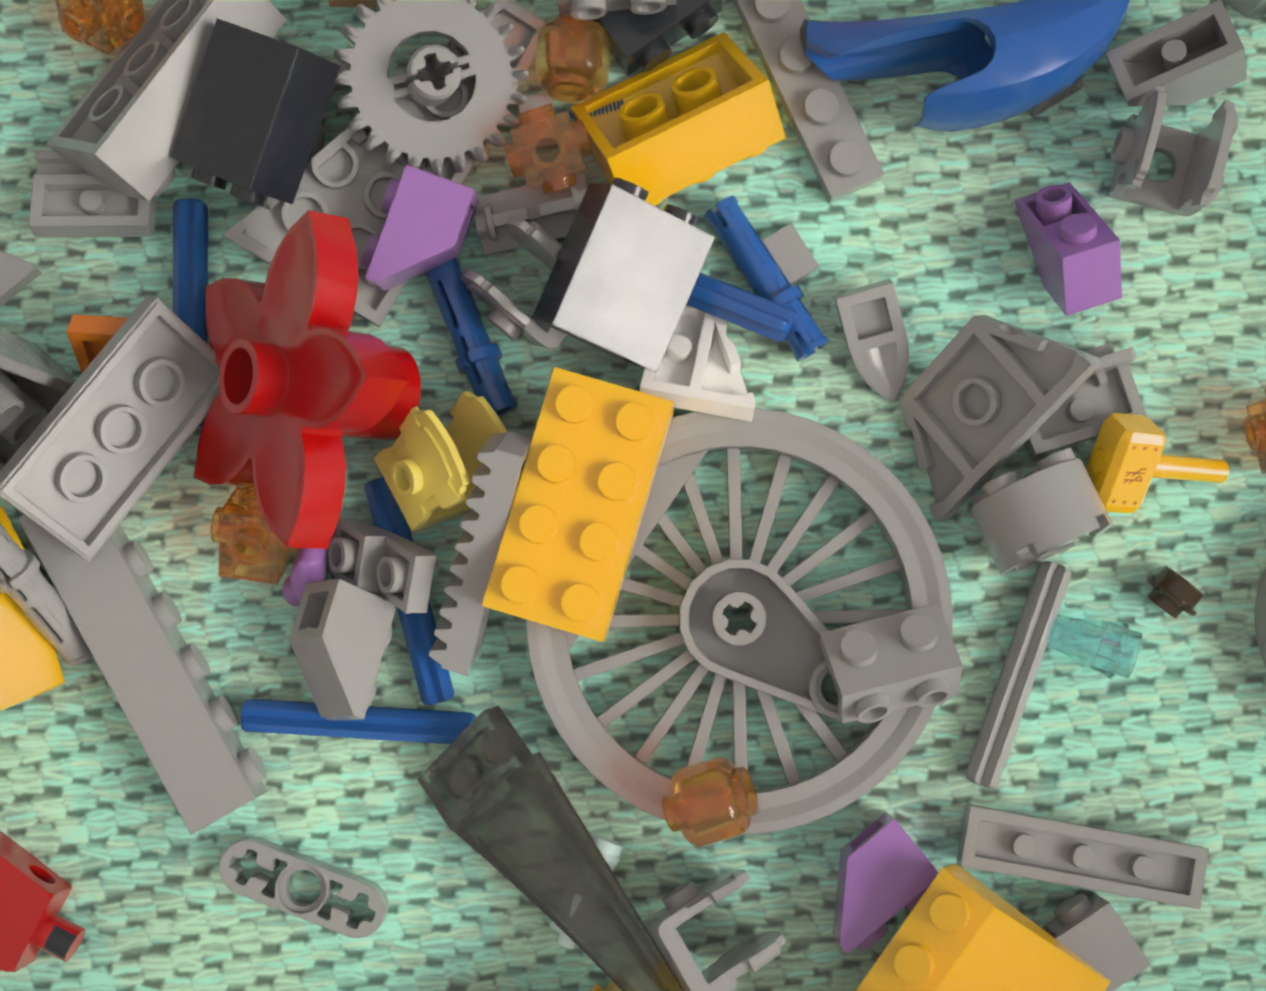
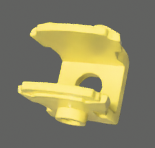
M470 391L462 392L450 411L454 418L446 429L432 410L420 411L418 406L412 408L399 427L401 434L393 446L383 449L373 458L412 532L465 515L469 511L470 507L466 505V501L476 486L471 482L472 476L482 463L477 459L478 453L491 434L507 433L500 418L483 396L477 397Z

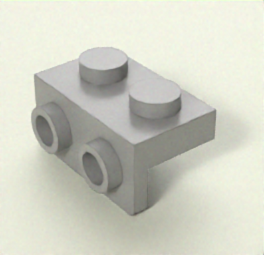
M1108 343L1084 351L1096 356L1102 364L1027 439L1025 444L1030 458L1098 437L1103 421L1113 413L1135 414L1147 417L1129 367V363L1137 359L1134 347L1115 352L1112 343Z
M938 603L820 633V646L838 695V713L842 723L857 720L862 723L877 722L889 716L892 711L915 705L922 708L935 707L945 703L952 696L959 693L963 664Z

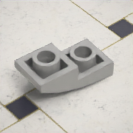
M340 517L335 537L331 540L328 548L329 573L337 579L346 581L370 593L377 592L405 614L427 613L437 555L385 529L349 517Z

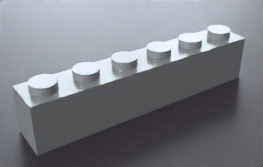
M22 515L19 517L18 520L190 834L208 827L268 792L262 781L267 778V771L261 758L252 747L244 749L233 729L239 725L236 713L223 695L217 697L214 695L205 678L206 675L210 674L209 665L200 649L193 643L187 645L176 626L182 621L180 612L166 592L158 593L148 575V573L153 571V564L141 544L136 540L130 542L121 524H119L90 562H88L27 516Z

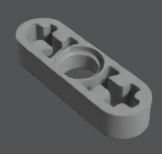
M246 837L235 842L225 850L220 860L219 872L221 879L231 891L350 938H364L373 934L385 921L388 914V897L383 888L376 882L260 837ZM253 850L258 854L256 864L271 871L278 868L279 860L286 862L287 866L281 871L276 880L275 892L267 889L268 885L273 881V877L256 873L248 880L242 878L243 867L235 863L236 857L242 858ZM307 870L318 877L321 884V892L316 901L301 903L294 899L289 890V881L294 872ZM334 881L343 885L337 893V897L354 901L360 893L369 897L367 907L375 911V916H366L360 923H355L351 920L353 910L337 902L331 907V914L322 911L323 906L332 896Z

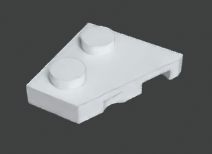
M686 305L658 371L654 372L644 369L639 392L674 401V408L752 422L756 404L753 392H747L740 373L741 360L736 347L726 336V321Z

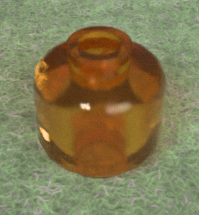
M561 15L552 18L540 26L536 38L533 72L537 83L546 90L548 96L553 100L566 104L585 103L593 95L605 88L609 79L612 44L604 27L594 20L574 19L571 15Z
M716 757L675 771L670 780L669 795L662 798V809L672 832L681 831L682 835L691 845L700 847L745 834L750 827L751 816L758 814L759 803L755 786L748 770L744 766L736 767L727 758Z

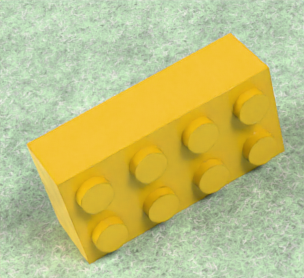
M554 367L484 596L483 607L600 642L606 641L674 413V401Z

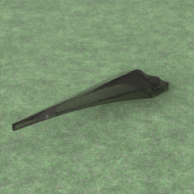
M499 705L483 710L417 779L447 826L530 899L621 991H684L540 752L531 753Z

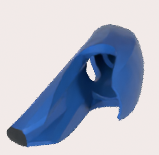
M1024 0L991 7L884 20L830 22L804 19L800 28V40L804 55L823 74L832 80H868L929 72H947L956 75L960 80L936 89L924 97L922 116L918 122L914 123V127L932 131L955 132L1007 120L1033 109L1069 88L1105 54L1125 18L1129 0Z

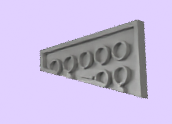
M495 0L493 3L498 4V10L491 22L493 27L507 23L514 24L513 31L503 41L504 45L524 46L525 48L524 53L510 62V65L513 68L528 70L552 25L512 0ZM452 40L444 46L454 53L457 58L466 55ZM425 62V68L414 80L419 79L420 82L431 81L434 89L439 90V84L451 71L445 72L444 69L434 70L430 62ZM467 66L461 67V71L467 69ZM474 78L461 80L458 88L450 98L438 106L418 104L410 96L395 101L398 106L412 117L428 122L447 120L460 113L470 101ZM520 82L512 84L511 88L516 91ZM409 83L398 85L395 90L407 87ZM347 127L307 163L293 205L268 197L265 207L257 206L245 218L223 234V238L266 263L271 264L276 249L288 230L308 210L349 218L357 250L358 264L357 300L354 313L380 327L406 281L386 291L373 288L365 279L367 270L361 268V261L370 236L372 234L381 235L388 215L382 212L383 198L391 179L401 180L407 165V155L401 154L392 165H386L387 145L382 143L373 150L367 151L364 145L371 131L365 128L351 132ZM465 152L466 168L464 172L459 173L454 169L448 158L444 159L442 172L439 177L462 184L476 160L468 152ZM422 159L418 169L431 173L428 161Z

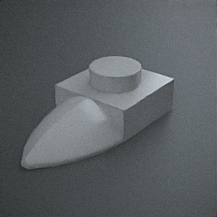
M886 279L833 295L847 350L858 372L877 394L889 402L896 401L907 375L909 349L908 338L893 281Z

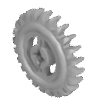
M375 0L378 8L377 13L363 4H358L356 6V14L364 28L361 29L348 24L344 25L342 33L354 45V48H337L333 54L337 60L350 67V70L338 73L335 84L350 88L351 92L339 99L337 106L340 109H357L358 114L349 123L348 130L354 132L368 128L371 131L364 145L365 150L371 151L384 143L387 145L386 165H392L401 154L407 155V165L418 169L422 159H426L431 173L440 176L444 159L448 158L454 169L462 173L466 168L465 152H468L478 162L484 163L487 160V154L482 143L483 141L496 147H503L506 141L497 129V125L515 128L519 125L518 118L512 115L506 108L507 106L523 105L527 102L526 95L513 90L511 85L526 80L529 77V72L513 68L510 65V62L524 53L525 48L524 46L504 45L503 41L513 31L514 24L507 23L493 27L491 22L498 10L497 3H492L478 12L475 9L477 0ZM436 34L448 38L466 54L457 58L446 47L437 44L426 45L416 50L405 67L404 74L390 78L387 77V68L391 55L402 42L415 35ZM425 62H430L434 70L444 69L445 72L451 71L439 84V90L434 89L431 81L420 82L419 79L414 80L425 68ZM462 66H467V69L461 71ZM474 78L470 101L460 113L447 120L428 122L412 117L398 106L395 101L410 96L418 104L438 106L450 98L458 88L461 80ZM409 83L407 87L394 89L395 86Z

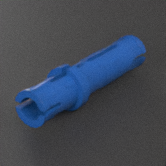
M735 196L727 197L715 204L718 211L715 212L713 208H710L703 218L710 224L753 292L758 296L789 307L794 312L793 323L788 335L785 337V341L794 353L796 361L800 362L816 353L815 348H823L828 344L829 340L823 335L802 303L801 299L804 297V293L798 285L791 286L738 205Z
M454 258L425 272V275L459 356L455 360L459 373L466 374L474 395L477 397L483 396L499 417L514 410L518 404L512 395L499 360L502 358L498 344L491 343L471 291L460 280V276L463 273L458 259Z

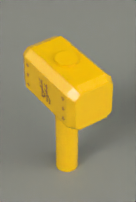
M1113 413L1103 421L1086 470L1107 512L1132 514L1142 505L1152 478L1223 483L1229 474L1228 464L1225 460L1161 455L1166 444L1164 432L1154 422L1142 415Z

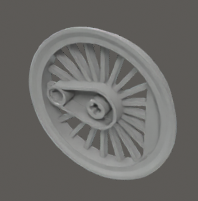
M755 408L752 422L701 412L684 414L671 419L629 564L636 556L686 590V592L682 596L624 578L621 587L622 591L679 607V614L613 615L610 628L679 626V633L573 668L569 650L580 635L527 620L529 657L535 682L546 711L559 735L575 757L596 779L617 796L635 807L667 822L694 830L720 834H759L806 825L831 815L859 799L879 784L901 762L916 743L934 710V707L922 708L915 705L892 711L886 718L873 722L867 731L846 751L818 715V713H821L831 718H840L838 703L829 704L821 693V683L823 678L829 673L820 646V633L829 631L823 623H860L938 603L952 637V601L942 553L929 523L901 481L880 460L861 445L836 430L815 421L786 412ZM726 450L729 559L725 561L720 552L693 473L707 452ZM740 450H753L779 455L748 560H742ZM793 459L826 475L827 478L765 566L761 564V560ZM839 484L867 512L781 577L777 573ZM683 487L712 565L707 568L665 513ZM874 523L880 528L894 556L891 559L797 592L790 587ZM656 525L660 527L696 574L697 578L695 580L690 579L643 546ZM899 570L904 588L906 609L811 611L804 602ZM744 603L750 608L747 618L753 625L748 632L738 629L731 635L725 630L729 620L722 614L724 608L728 605L736 609ZM685 644L687 650L599 716L595 715L578 681ZM696 659L699 664L635 755L630 753L606 730V727ZM710 670L714 672V676L682 781H679L647 765L646 762ZM726 678L732 680L734 790L701 788L696 786L695 783ZM745 685L754 688L787 781L786 784L764 789L748 790ZM771 695L792 702L835 758L834 761L814 773L800 778Z

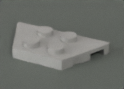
M986 315L973 316L899 398L906 426L911 429L914 436L913 450L919 470L927 469L936 499V503L929 506L932 516L937 522L950 519L1102 364L1096 356Z

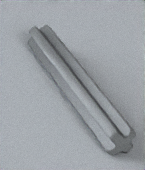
M1044 561L1038 566L965 774L969 781L986 788H995L999 783L1072 574L1071 570L1063 565Z

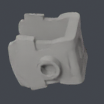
M1156 86L1145 100L1138 115H1131L1127 119L1126 127L1122 126L1116 135L1111 151V161L1117 162L1108 196L1180 216H1192L1203 207L1209 205L1223 186V174L1232 137L1238 126V116L1234 103L1225 99L1213 114L1212 122L1203 132L1196 134L1161 125L1167 93L1164 92L1166 86ZM1154 152L1166 155L1172 164V174L1166 181H1154L1146 175L1149 171Z
M509 217L504 223L503 228L510 234V237L552 270L561 251L560 243L534 220L531 223H527L520 218ZM467 269L460 276V280L467 285L466 287L493 310L487 319L511 340L515 341L520 335L531 344L552 349L557 347L567 336L545 324L532 321L508 297L480 274Z
M738 869L716 875L698 888L694 881L681 885L662 898L665 908L639 924L637 929L638 936L670 991H735L733 987L738 984L736 978L749 969H752L753 972L757 971L782 954L780 948L787 943L783 934L779 931L762 932L740 942L720 956L719 960L705 970L700 971L676 929L697 913L741 888L744 883L750 880L745 870Z

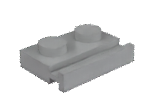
M35 151L37 172L33 174L29 228L35 237H154L156 196L152 197L150 201L124 196L55 151Z

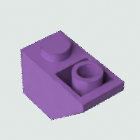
M406 165L401 180L392 178L386 189L382 202V212L388 215L381 235L372 234L366 244L361 261V268L367 270L366 281L373 288L386 291L459 257L479 203L475 189Z
M1070 182L1062 185L1046 186L1037 193L1015 199L1016 209L1043 287L1066 316L1122 298L1120 239Z
M887 812L882 814L840 850L833 935L847 955L857 946L861 951H864L876 944L889 929L886 922L903 908L907 912H911L939 873L895 818Z

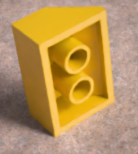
M725 32L665 60L648 72L643 71L571 107L577 123L608 184H612L614 178H621L632 182L649 192L646 202L654 206L661 203L664 198L692 184L709 180L715 173L745 158L760 155L767 147L786 138L768 78ZM617 100H618L619 103H620V109H619V110H618V108H617V103H616ZM613 102L616 104V112L613 109ZM609 104L612 105V113L609 110ZM606 105L608 106V114L605 110ZM602 107L604 108V115L602 114V111H601V108H602Z

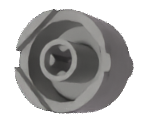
M1071 448L1058 451L1037 463L1039 468L1028 473L1021 480L1016 471L1001 475L982 486L984 491L971 498L974 506L970 508V512L1000 575H1006L1013 568L1015 571L1041 562L1074 547V543L1079 541V536L1089 533L1092 538L1113 526L1080 458L1076 459Z

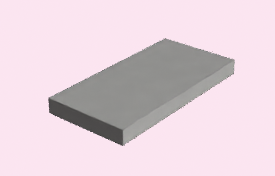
M147 295L0 471V497L81 558L90 562L206 417L213 400L220 392V369L215 362V351L157 297Z

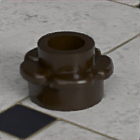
M1165 565L1155 578L1150 575L1147 577L1148 583L1154 587L1147 597L1169 615L1177 619L1183 611L1191 616L1197 614L1194 607L1205 595L1177 572Z

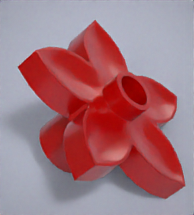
M310 210L288 230L279 244L268 269L265 283L237 278H222L206 286V325L209 345L215 351V362L220 369V392L213 400L204 419L197 446L193 478L209 485L254 487L260 511L269 529L287 548L328 549L340 518L345 492L346 461L342 436L388 441L396 440L401 434L399 427L410 410L416 406L419 407L421 382L417 364L406 349L386 345L381 339L370 334L348 331L353 318L358 287L357 250L349 218Z

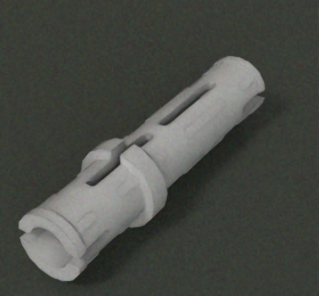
M0 523V593H7L15 600L25 615L56 648L67 665L76 666L86 662L93 655L59 593L41 574L39 570L40 562L30 550H22Z

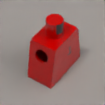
M0 832V970L6 972L18 971L32 963L40 949L67 962L78 949L86 932L85 928L58 915L72 886L2 832Z

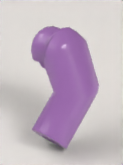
M336 528L332 536V539L335 537ZM299 548L291 575L286 578L282 588L284 599L288 604L294 607L300 605L306 583L326 581L328 549Z

